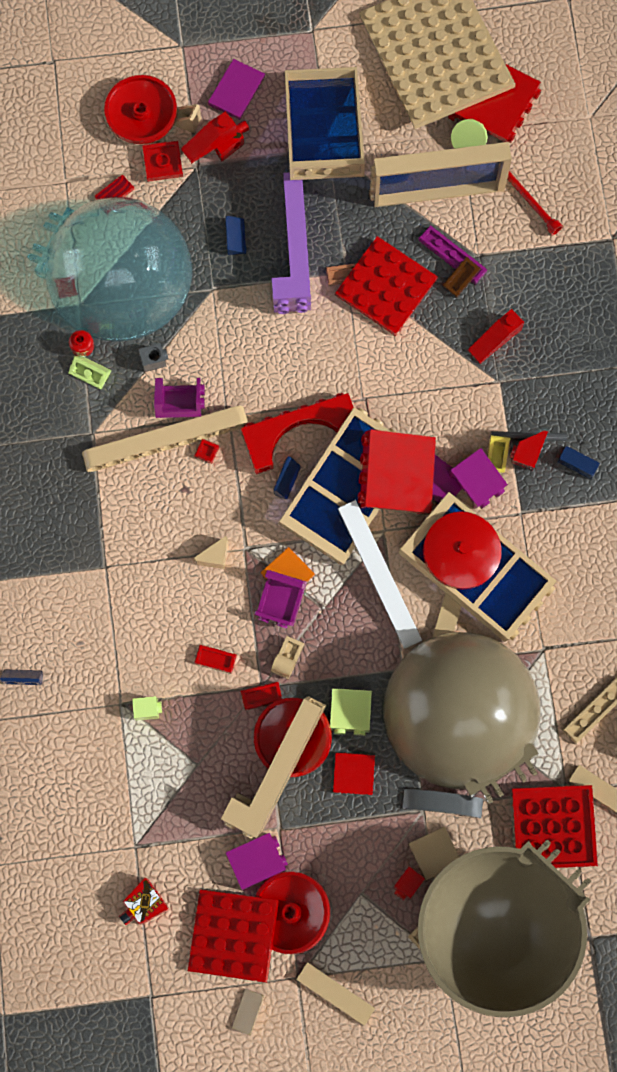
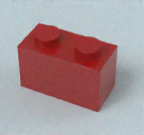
M408 867L394 885L393 889L396 890L394 894L403 901L405 898L410 900L425 878L411 867Z

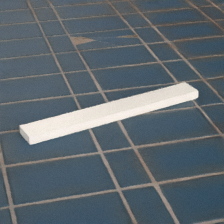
M356 500L338 508L403 648H408L422 641Z

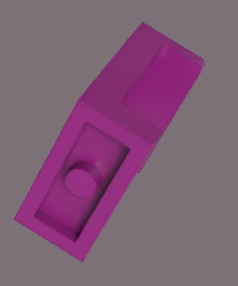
M201 377L197 378L196 385L164 386L163 378H155V417H201V409H205V400L202 397L205 396V384H201Z
M482 448L447 472L451 478L454 477L473 502L474 509L478 507L482 509L490 503L489 499L493 496L499 497L505 492L504 488L508 485Z
M267 570L265 587L258 609L254 612V615L259 616L258 620L267 623L270 620L276 621L277 626L287 629L288 625L294 626L307 582Z
M267 833L226 852L242 891L286 871L285 866L288 863L284 854L279 855L277 848L280 845L276 836L271 837V834Z

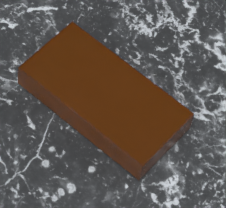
M466 256L443 286L458 298L481 268Z

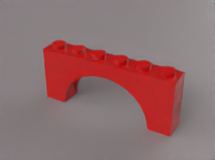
M338 393L331 399H320L313 405H302L297 408L298 410L292 412L289 410L279 414L280 416L274 418L269 416L262 419L261 422L245 424L241 428V433L256 475L274 469L272 460L274 448L281 437L288 431L302 425L316 424L328 427L337 433L354 408L349 393ZM355 416L341 436L345 445L362 440L363 431L358 418Z

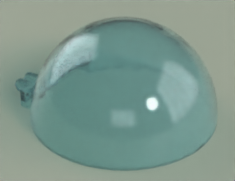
M107 197L89 202L76 210L67 207L63 216L50 212L48 217L59 224L57 226L49 222L44 223L43 226L54 233L47 247L38 244L33 245L32 248L43 254L42 257L29 253L27 258L38 264L35 272L37 276L46 279L47 290L55 309L73 328L85 330L93 338L100 340H134L157 331L167 324L181 309L192 282V260L182 233L162 211L138 199Z

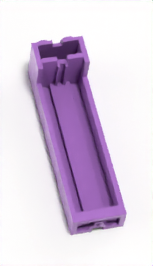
M290 172L283 173L290 277L272 278L274 313L278 312L279 314H287L292 311L305 313L307 310H311L303 180H290Z

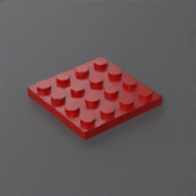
M377 236L335 292V296L396 336L436 282L438 276Z
M592 785L512 789L515 848L521 849L529 841L538 850L548 840L551 844L541 855L547 859L554 850L558 849L560 851L559 855L551 862L555 868L598 866Z
M200 890L187 971L267 983L279 900Z

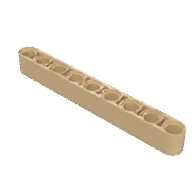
M235 406L83 451L82 456L87 472H94L198 442L202 439L239 430L248 423L244 407Z

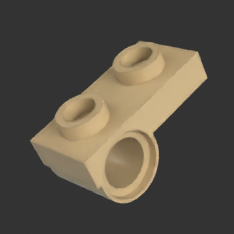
M286 636L280 652L273 662L271 672L289 680L305 644Z

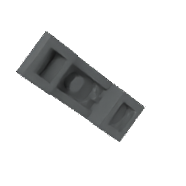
M404 789L402 809L481 818L483 798H471L468 795L438 791Z

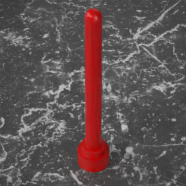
M509 171L507 180L547 224V231L552 236L557 234L563 228V225L559 220L552 219Z

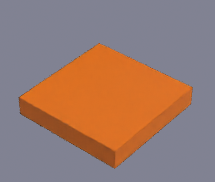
M289 547L261 572V575L266 580L267 570L306 582L315 576V573Z

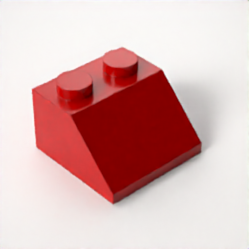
M544 430L520 441L518 446L514 445L510 458H513L512 463L533 471L548 431Z

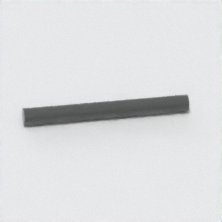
M491 431L492 436L525 440L538 434L536 432ZM547 433L545 440L567 441V433Z

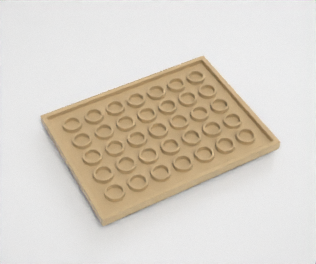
M387 0L359 12L360 18L414 129L515 88V82L473 0Z

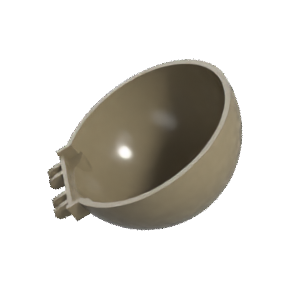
M454 632L438 635L422 642L400 661L387 684L383 704V718L385 730L392 748L400 760L412 772L442 787L466 789L471 798L481 792L489 804L493 800L486 788L491 785L495 793L502 797L504 794L496 782L509 773L515 771L523 783L527 781L525 774L520 769L522 765L525 764L533 776L537 775V771L530 760L538 757L539 754L534 747V742L540 726V699L530 671L512 650L499 641L481 634Z
M548 840L538 850L528 841L521 849L496 846L464 854L452 861L436 876L424 896L418 920V940L425 965L436 984L445 994L473 1012L486 1016L509 1018L538 1011L555 1001L566 991L582 965L587 945V925L583 908L590 901L582 891L590 884L591 880L589 878L585 879L576 888L572 883L581 875L582 871L577 869L569 879L551 864L560 853L558 849L554 850L547 859L541 855L551 844Z

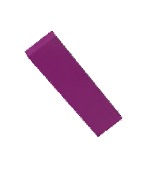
M431 225L419 237V242L455 270L466 256L479 266L481 270L471 281L473 284L476 285L487 272L483 265Z

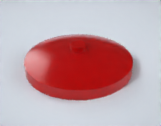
M134 75L119 81L110 90L105 101L104 112L109 128L118 138L132 144H149L163 138L172 129L177 118V103L173 91L162 80L149 75Z
M454 512L441 517L431 526L424 540L423 556L428 570L440 583L454 589H471L485 583L497 570L501 559V543L495 529L484 518L470 512Z
M284 698L277 700L265 708L259 716L254 729V746L259 759L268 769L304 699ZM322 713L291 777H300L312 773L327 758L331 748L332 733L329 721L324 713Z
M282 872L264 882L255 897L279 900L272 945L273 951L282 954H300L313 948L324 936L330 921V904L324 889L312 877L299 872Z

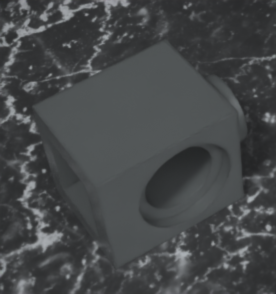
M160 343L139 349L145 372L167 367L165 360H168L166 349H162ZM152 355L159 356V358L156 360L150 359Z

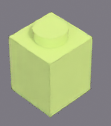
M156 696L133 698L134 719L136 721L159 719V713H162L161 701H158Z

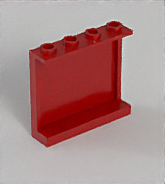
M505 64L515 82V88L448 115V119L455 121L456 118L461 120H477L484 125L488 134L502 140L503 143H512L516 135L514 133L516 128H521L525 113L529 114L533 107L532 101L534 99L537 100L542 91L540 89L541 81Z
M379 430L364 432L361 440L364 447L360 457L362 472L359 475V483L361 484V492L358 494L359 508L368 507L415 512L420 515L430 514L432 509L436 437Z

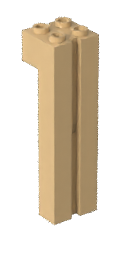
M309 696L304 698L254 799L251 800L237 793L235 798H231L221 820L225 821L224 824L226 826L242 830V834L249 838H257L263 832L326 707L325 704Z

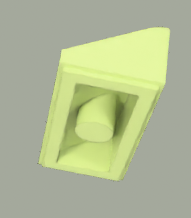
M74 356L68 374L102 389L111 370L85 357Z

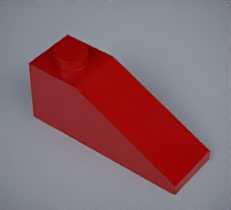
M225 111L207 123L181 150L192 164L237 135L236 125Z
M513 309L509 310L468 349L469 353L481 364L519 333L523 328L524 321Z

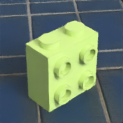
M332 689L330 727L334 734H346V731L354 732L353 735L364 736L365 733H369L372 691Z

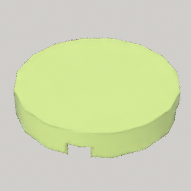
M474 119L460 121L455 125L451 133V142L454 149L486 145L488 138L484 125Z

